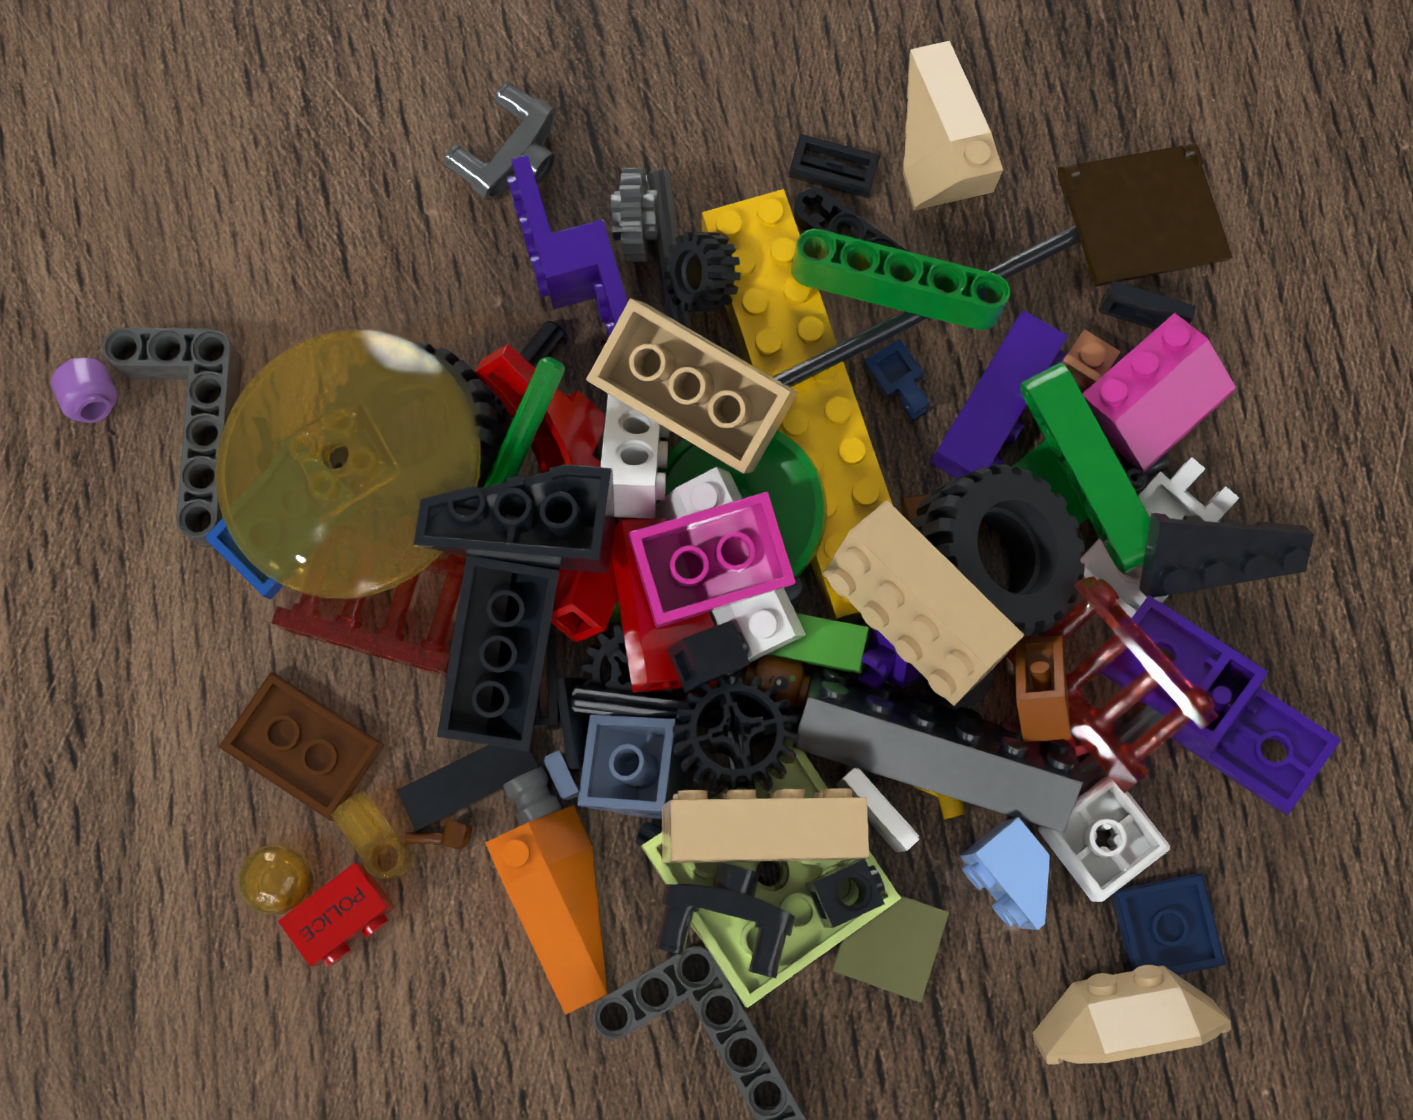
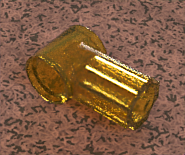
M361 791L355 796L348 798L331 814V817L362 858L364 867L369 874L379 879L397 880L405 876L410 870L413 859L409 846L399 839L365 791ZM393 846L398 853L397 864L393 869L383 871L378 864V856L383 848Z

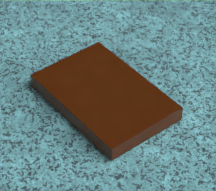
M271 671L221 742L219 748L330 821H334L385 745Z

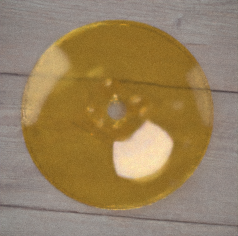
M346 330L319 335L303 341L284 351L261 369L242 391L228 415L221 434L216 460L217 497L227 529L238 548L255 567L274 581L290 589L317 597L346 599L377 594L393 588L421 572L443 552L420 548L414 545L421 499L473 486L477 487L481 456L480 439L473 410L464 391L450 372L428 352L400 337L369 330ZM342 446L347 447L348 459L346 463L340 468L331 469L329 457L333 450Z

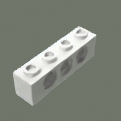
M608 394L601 467L613 470L614 516L655 519L656 500H665L666 473H659L658 468H667L668 441H660V437L669 438V429Z

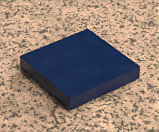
M1203 873L1121 888L1111 895L1130 972L1139 966L1154 965L1165 966L1175 974L1180 975L1226 965Z

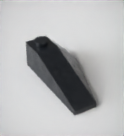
M561 465L549 468L550 472L524 478L522 475L507 478V482L483 488L473 486L423 498L420 501L414 545L420 548L561 570L609 574L615 532L613 470L604 467Z

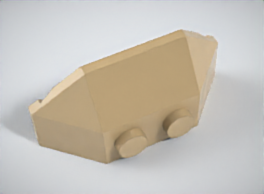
M1143 965L1131 972L1115 975L1100 973L1092 975L1088 980L1073 982L1034 1030L1033 1038L1047 1064H1060L1063 1060L1076 1064L1109 1063L1203 1045L1218 1037L1220 1033L1230 1031L1231 1021L1212 998L1165 966Z

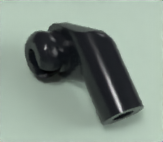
M1164 454L1144 473H1141L1142 470L1129 462L1123 465V469L1137 495H1140L1147 487L1150 476L1168 469L1170 465L1166 454Z

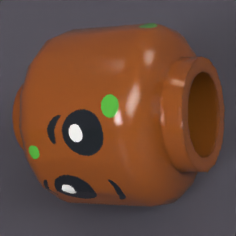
M764 655L759 659L757 666L748 665L743 685L751 686L753 679L759 676L762 678L760 691L765 692L773 685L778 688L774 703L788 699L791 703L788 711L802 710L811 676L804 674L805 670L801 662Z

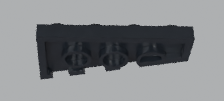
M1151 513L1139 590L1146 598L1148 595L1156 598L1306 572L1314 533L1304 525L1269 522L1245 525L1233 519H1222L1220 523L1204 521L1201 517L1184 515L1183 519H1171L1166 514Z

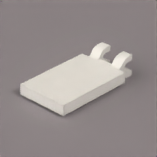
M1192 457L1178 469L1171 479L1160 471L1138 495L1149 517H1151V513L1166 514L1171 519H1183L1184 515L1197 516L1208 522H1218L1239 497L1225 486L1205 506L1186 491L1205 470ZM1099 538L1081 557V563H1085L1082 580L1123 617L1130 621L1146 599V596L1139 590L1143 566L1126 575L1122 574L1114 565ZM1169 595L1154 599L1162 603Z

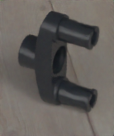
M718 862L712 887L691 884H666L662 903L666 904L656 948L683 955L694 912L699 913V909L702 908L755 922L754 927L759 929L749 972L777 978L786 935L791 936L795 916L754 897L760 872Z

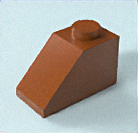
M1062 635L1020 639L1016 644V702L1023 742L1071 739L1070 708Z

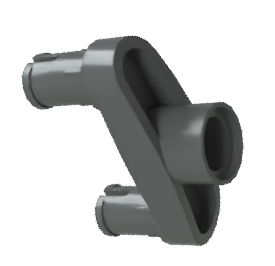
M509 81L503 83L499 88L495 101L498 106L522 122L491 162L485 164L458 144L449 150L444 159L446 168L470 183L472 190L486 200L497 198L509 188L507 177L515 175L511 159L524 155L529 156L537 186L545 180L555 162L556 155L543 146L555 121V107L541 98L535 100Z

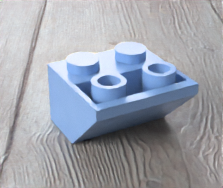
M1019 817L1001 821L960 855L967 864L962 870L978 890L985 887L996 900L992 905L994 911L1007 926L1011 927L1015 924L1021 929L1039 930L1045 925L1050 855Z

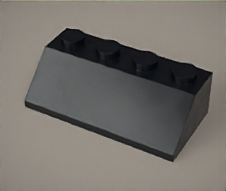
M466 555L437 737L529 751L559 569Z

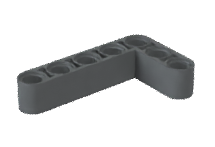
M115 329L104 339L102 346L103 354L123 375L133 379L188 380L176 520L178 528L188 538L202 547H213L205 537L231 509L242 363L241 355L225 334L214 329ZM137 347L135 354L131 358L122 360L124 353L128 349ZM181 348L176 358L165 361L167 354L171 350ZM225 349L220 359L212 362L208 361L213 351ZM220 389V397L215 402L206 404L207 395L213 390ZM218 431L217 439L212 444L202 446V440L207 433ZM213 472L215 477L212 484L207 488L199 489L198 484L202 476ZM211 515V523L208 528L202 532H195V525L199 518Z
M696 945L686 947L683 955H672L605 995L596 1004L592 1016L594 1028L601 1036L607 1039H618L688 998L755 1119L806 1120L725 975L708 949ZM691 954H701L709 962L707 975L698 981L688 979L682 970L684 959ZM651 978L663 980L669 989L667 999L658 1005L648 1003L642 995L643 984ZM724 996L731 1001L732 1013L725 1021L715 1022L707 1016L705 1011L706 1005L712 997ZM612 1002L619 1003L626 1009L628 1019L623 1027L614 1029L606 1026L603 1022L602 1009L606 1004ZM740 1038H747L756 1046V1053L753 1059L745 1064L733 1061L729 1055L732 1043ZM764 1081H771L777 1084L780 1089L777 1101L769 1106H762L753 1098L756 1086Z

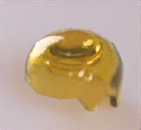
M270 844L256 849L245 858L238 872V891L248 907L265 915H282L301 904L310 888V869L307 862L300 853L286 846Z

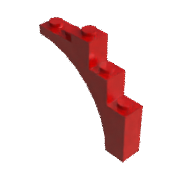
M506 344L482 359L474 373L499 397L514 418L535 372V368L509 344ZM556 389L530 447L537 458L542 473L550 472L549 468L561 465L601 467V462L593 456V453L604 431L606 415L579 390L566 397L559 389ZM612 559L609 574L559 569L551 623L575 643L606 629L618 600Z

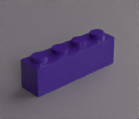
M1022 310L934 454L930 464L955 479L982 467L988 468L992 465H1001L1003 459L997 456L998 451L1004 442L1012 446L1025 425L1018 420L1024 408H1028L1020 390V383L1062 362L1067 353L1060 350L1068 336Z

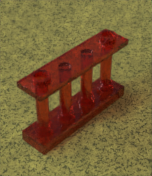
M340 524L316 550L299 603H293L291 610L277 606L271 623L285 632L447 677L450 654L446 653L448 647L444 645L460 595L466 558L449 554L448 559L444 560L347 533L348 527ZM339 546L360 552L361 556L341 616L336 615L334 622L318 618L320 611L316 610L336 547ZM382 558L404 564L384 628L379 627L377 634L361 630L362 623L358 620L378 559ZM422 569L446 576V580L427 639H422L420 646L404 642L405 635L401 631Z
M1094 576L1079 580L1074 585L1085 599L1042 637L1062 635L1064 642L1096 613L1115 632L1110 639L1070 674L1066 672L1071 732L1125 793L1150 774L1143 766L1145 765L1144 758L1185 724L1193 720L1202 730L1219 716L1212 709L1215 707V703L1209 694L1198 685L1192 687L1116 602L1119 600V596L1114 588L1105 580H1097ZM1027 636V637H1023V638H1021V639H1027V638H1032V637H1031V636ZM1015 645L1006 656L1016 667ZM1129 648L1147 669L1101 709L1093 708L1081 695L1083 693L1082 687L1123 651ZM1160 683L1179 705L1133 744H1124L1112 730L1114 728L1113 722Z

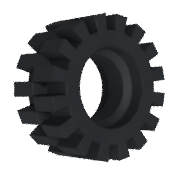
M685 232L684 235L677 236L675 238L677 244H671L668 249L672 257H666L665 264L670 266L669 272H664V278L670 279L671 282L666 287L668 294H675L671 299L675 305H680L679 309L688 312H710L725 309L724 305H730L733 301L730 295H736L738 287L734 285V280H740L741 272H735V266L740 265L739 257H732V254L736 251L734 244H727L729 238L717 232Z

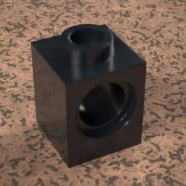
M732 620L682 638L667 649L685 693L717 681L721 675L724 677L730 676L750 664L747 657L748 647L742 634L736 631Z
M865 859L855 860L805 883L824 928H834L885 904L880 894L885 891L882 878L874 865L868 866ZM845 878L853 880L859 891L857 900L850 906L844 904L838 894L839 885Z

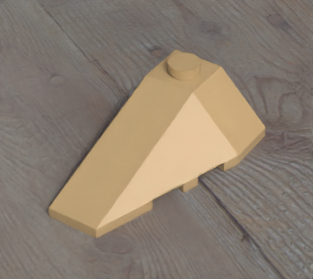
M950 41L911 49L908 68V102L905 124L906 139L903 176L913 210L994 192L1003 168L991 130Z

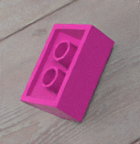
M1174 313L1087 389L1083 396L1110 446L1129 463L1142 470L1141 473H1144L1234 393L1236 386L1208 338Z

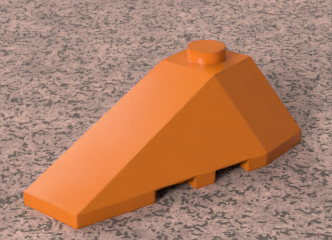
M572 805L535 819L485 842L502 883L565 1015L607 995L608 989L593 846L575 806Z

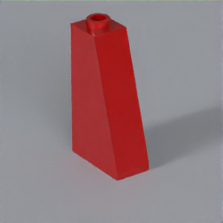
M622 517L621 521L615 526L611 559L633 693L683 688L667 649L682 638L715 626L708 612L659 628L655 627L630 544L629 532L666 522L665 518ZM714 681V682H712V683H710V684H711V685L717 684V681Z

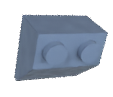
M590 715L578 806L635 817L662 819V805L673 800V794H678V791H685L687 786L688 772L684 773L682 771L681 763L688 756H678L674 753V745L683 740L673 737V726L682 723L676 719Z

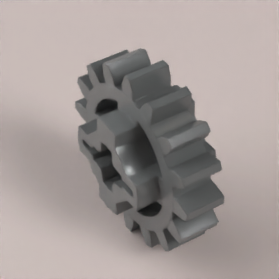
M623 168L619 191H614V195H611L614 241L621 240V243H623V255L626 258V262H648L650 255L649 243H651V240L657 239V235L660 234L657 190H649L648 176L646 175L645 168Z

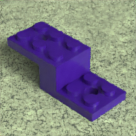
M524 155L511 159L515 175L507 177L541 298L549 296L553 310L595 298L601 322H605L608 340L628 301L603 219L551 233L529 156Z
M1148 595L1096 665L1095 670L1172 721L1173 725L1168 735L1170 738L1286 816L1291 812L1341 741L1332 733L1262 689L1261 685L1268 671L1150 595ZM1155 648L1167 649L1174 657V664L1165 669L1156 668L1149 662L1148 653ZM1267 740L1278 741L1286 750V759L1281 762L1267 760L1262 755L1261 744Z

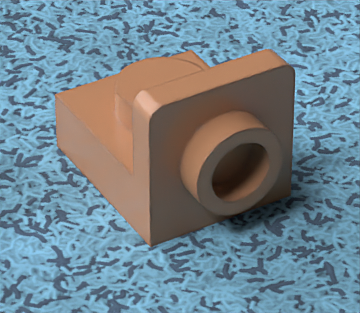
M1084 329L1062 363L1070 371L1083 394L1109 371L1121 352Z

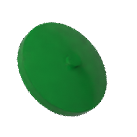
M777 430L755 470L743 474L686 439L680 441L668 454L667 468L658 469L659 473H666L665 497L676 487L715 467L730 472L742 499L768 492L794 579L803 573L819 549L827 520V501L824 485L815 464L808 454L790 437Z

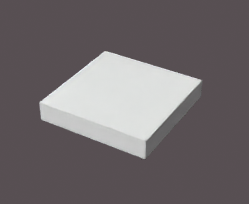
M859 768L852 769L836 783L838 788L852 789V798L867 797L868 822L895 852L907 851L919 840V835Z

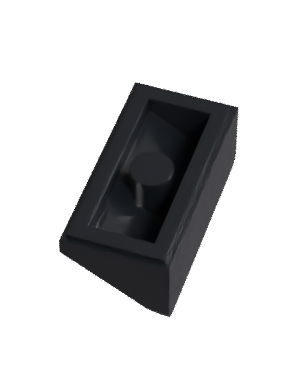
M562 677L557 678L555 683L567 767L572 772H578L583 769L590 715L598 714L575 712L572 710L573 689L576 685H583L587 679Z

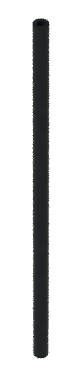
M1074 225L984 271L995 273L1007 279L1080 242L1076 226ZM903 311L773 376V378L791 388L929 317Z

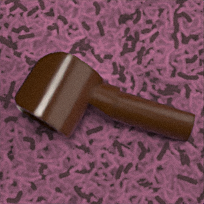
M447 820L443 834L436 832H406L404 840L406 844H434L454 849H463L468 844L472 827Z

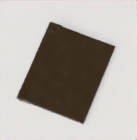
M1196 143L1059 167L1058 180L1063 194H1066L1095 287L1111 284L1112 281L1122 282L1228 261L1232 258L1202 167L1204 162L1200 149Z

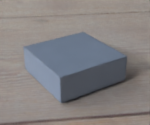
M558 750L545 756L544 762L560 797L563 800L569 801L579 796V788L570 769L567 767V762L561 751Z

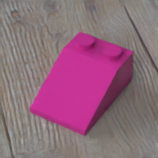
M768 492L629 532L630 544L656 628L796 584Z

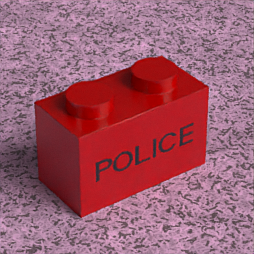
M354 862L278 920V923L310 967L325 963L329 968L352 951L348 944L363 933L366 938H369L388 924L389 919L386 917V914L392 911L395 906L364 863Z

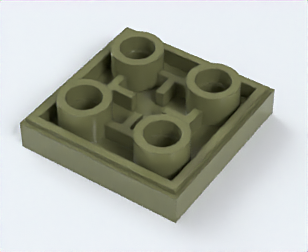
M899 895L901 897L899 901L840 942L831 971L921 1003L949 912Z

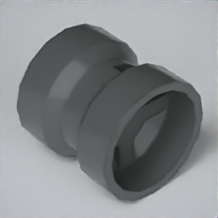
M545 767L524 773L503 785L508 799L513 800L518 808L516 818L520 826L563 809L558 796L551 794L548 783L550 778Z

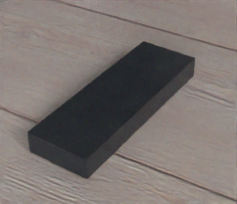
M487 745L398 789L397 792L415 831L419 832L504 790L503 785L524 773L537 769L539 766L530 747L529 751Z

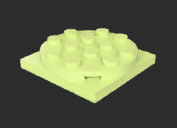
M792 747L788 748L796 753V758L792 764L782 763L787 770L784 779L776 778L769 773L773 782V787L769 791H765L758 782H755L756 799H767V793H775V790L804 789V798H814V793L823 792L824 789L828 788L805 753ZM744 786L737 787V790H744ZM728 787L711 799H720V794L727 793ZM662 832L641 845L665 884L713 886L718 862L662 863ZM870 851L869 858L853 860L775 861L780 869L779 880L770 887L757 882L755 898L768 902L795 916L791 936L786 935L777 978L749 972L759 929L754 927L755 922L702 908L699 909V913L694 912L691 927L701 938L745 1007L748 1008L901 899ZM865 859L868 866L874 865L884 883L885 891L880 894L885 904L834 928H824L805 883L855 860ZM760 862L721 863L756 871L757 865ZM845 878L839 885L838 894L844 904L852 905L858 898V887L853 880Z

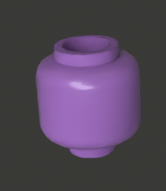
M86 357L70 359L58 367L52 375L51 388L63 414L71 420L85 423L100 421L108 416L117 403L118 393L105 365L96 359Z

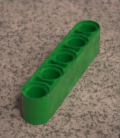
M821 229L807 230L800 235L791 264L793 278L799 284L806 287L976 330H987L996 325L1010 297V287L1007 281L995 273Z
M1059 362L1021 382L1020 390L1029 410L1114 565L1124 575L1143 566L1150 517L1070 371L1062 362Z

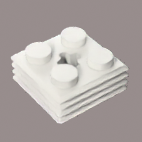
M1116 775L1102 778L1087 792L1077 797L1064 833L1041 825L1038 828L1039 833L1093 902H1103L1170 850L1168 842ZM1097 829L1099 831H1110L1111 836L1107 839L1110 845L1109 849L1106 846H1097L1095 842L1098 837L1095 832Z

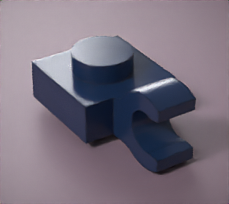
M901 339L864 360L863 368L885 400L897 394L904 411L912 421L927 413L925 407L929 406L930 403L916 384V382L922 379L924 372Z

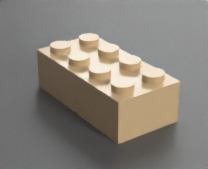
M631 298L586 378V381L743 474L755 470L799 393L648 304Z
M888 500L849 531L823 572L833 590L837 594L846 597L862 614L865 622L873 629L878 630L895 647L897 654L904 661L911 663L928 680L934 692L945 697L953 706L971 691L1024 636Z
M804 789L775 790V793H767V799H756V790H728L727 793L720 794V799H708L706 790L678 791V794H673V800L662 805V863L821 861L869 858L867 797L852 798V789H824L823 792L814 793V798H804Z

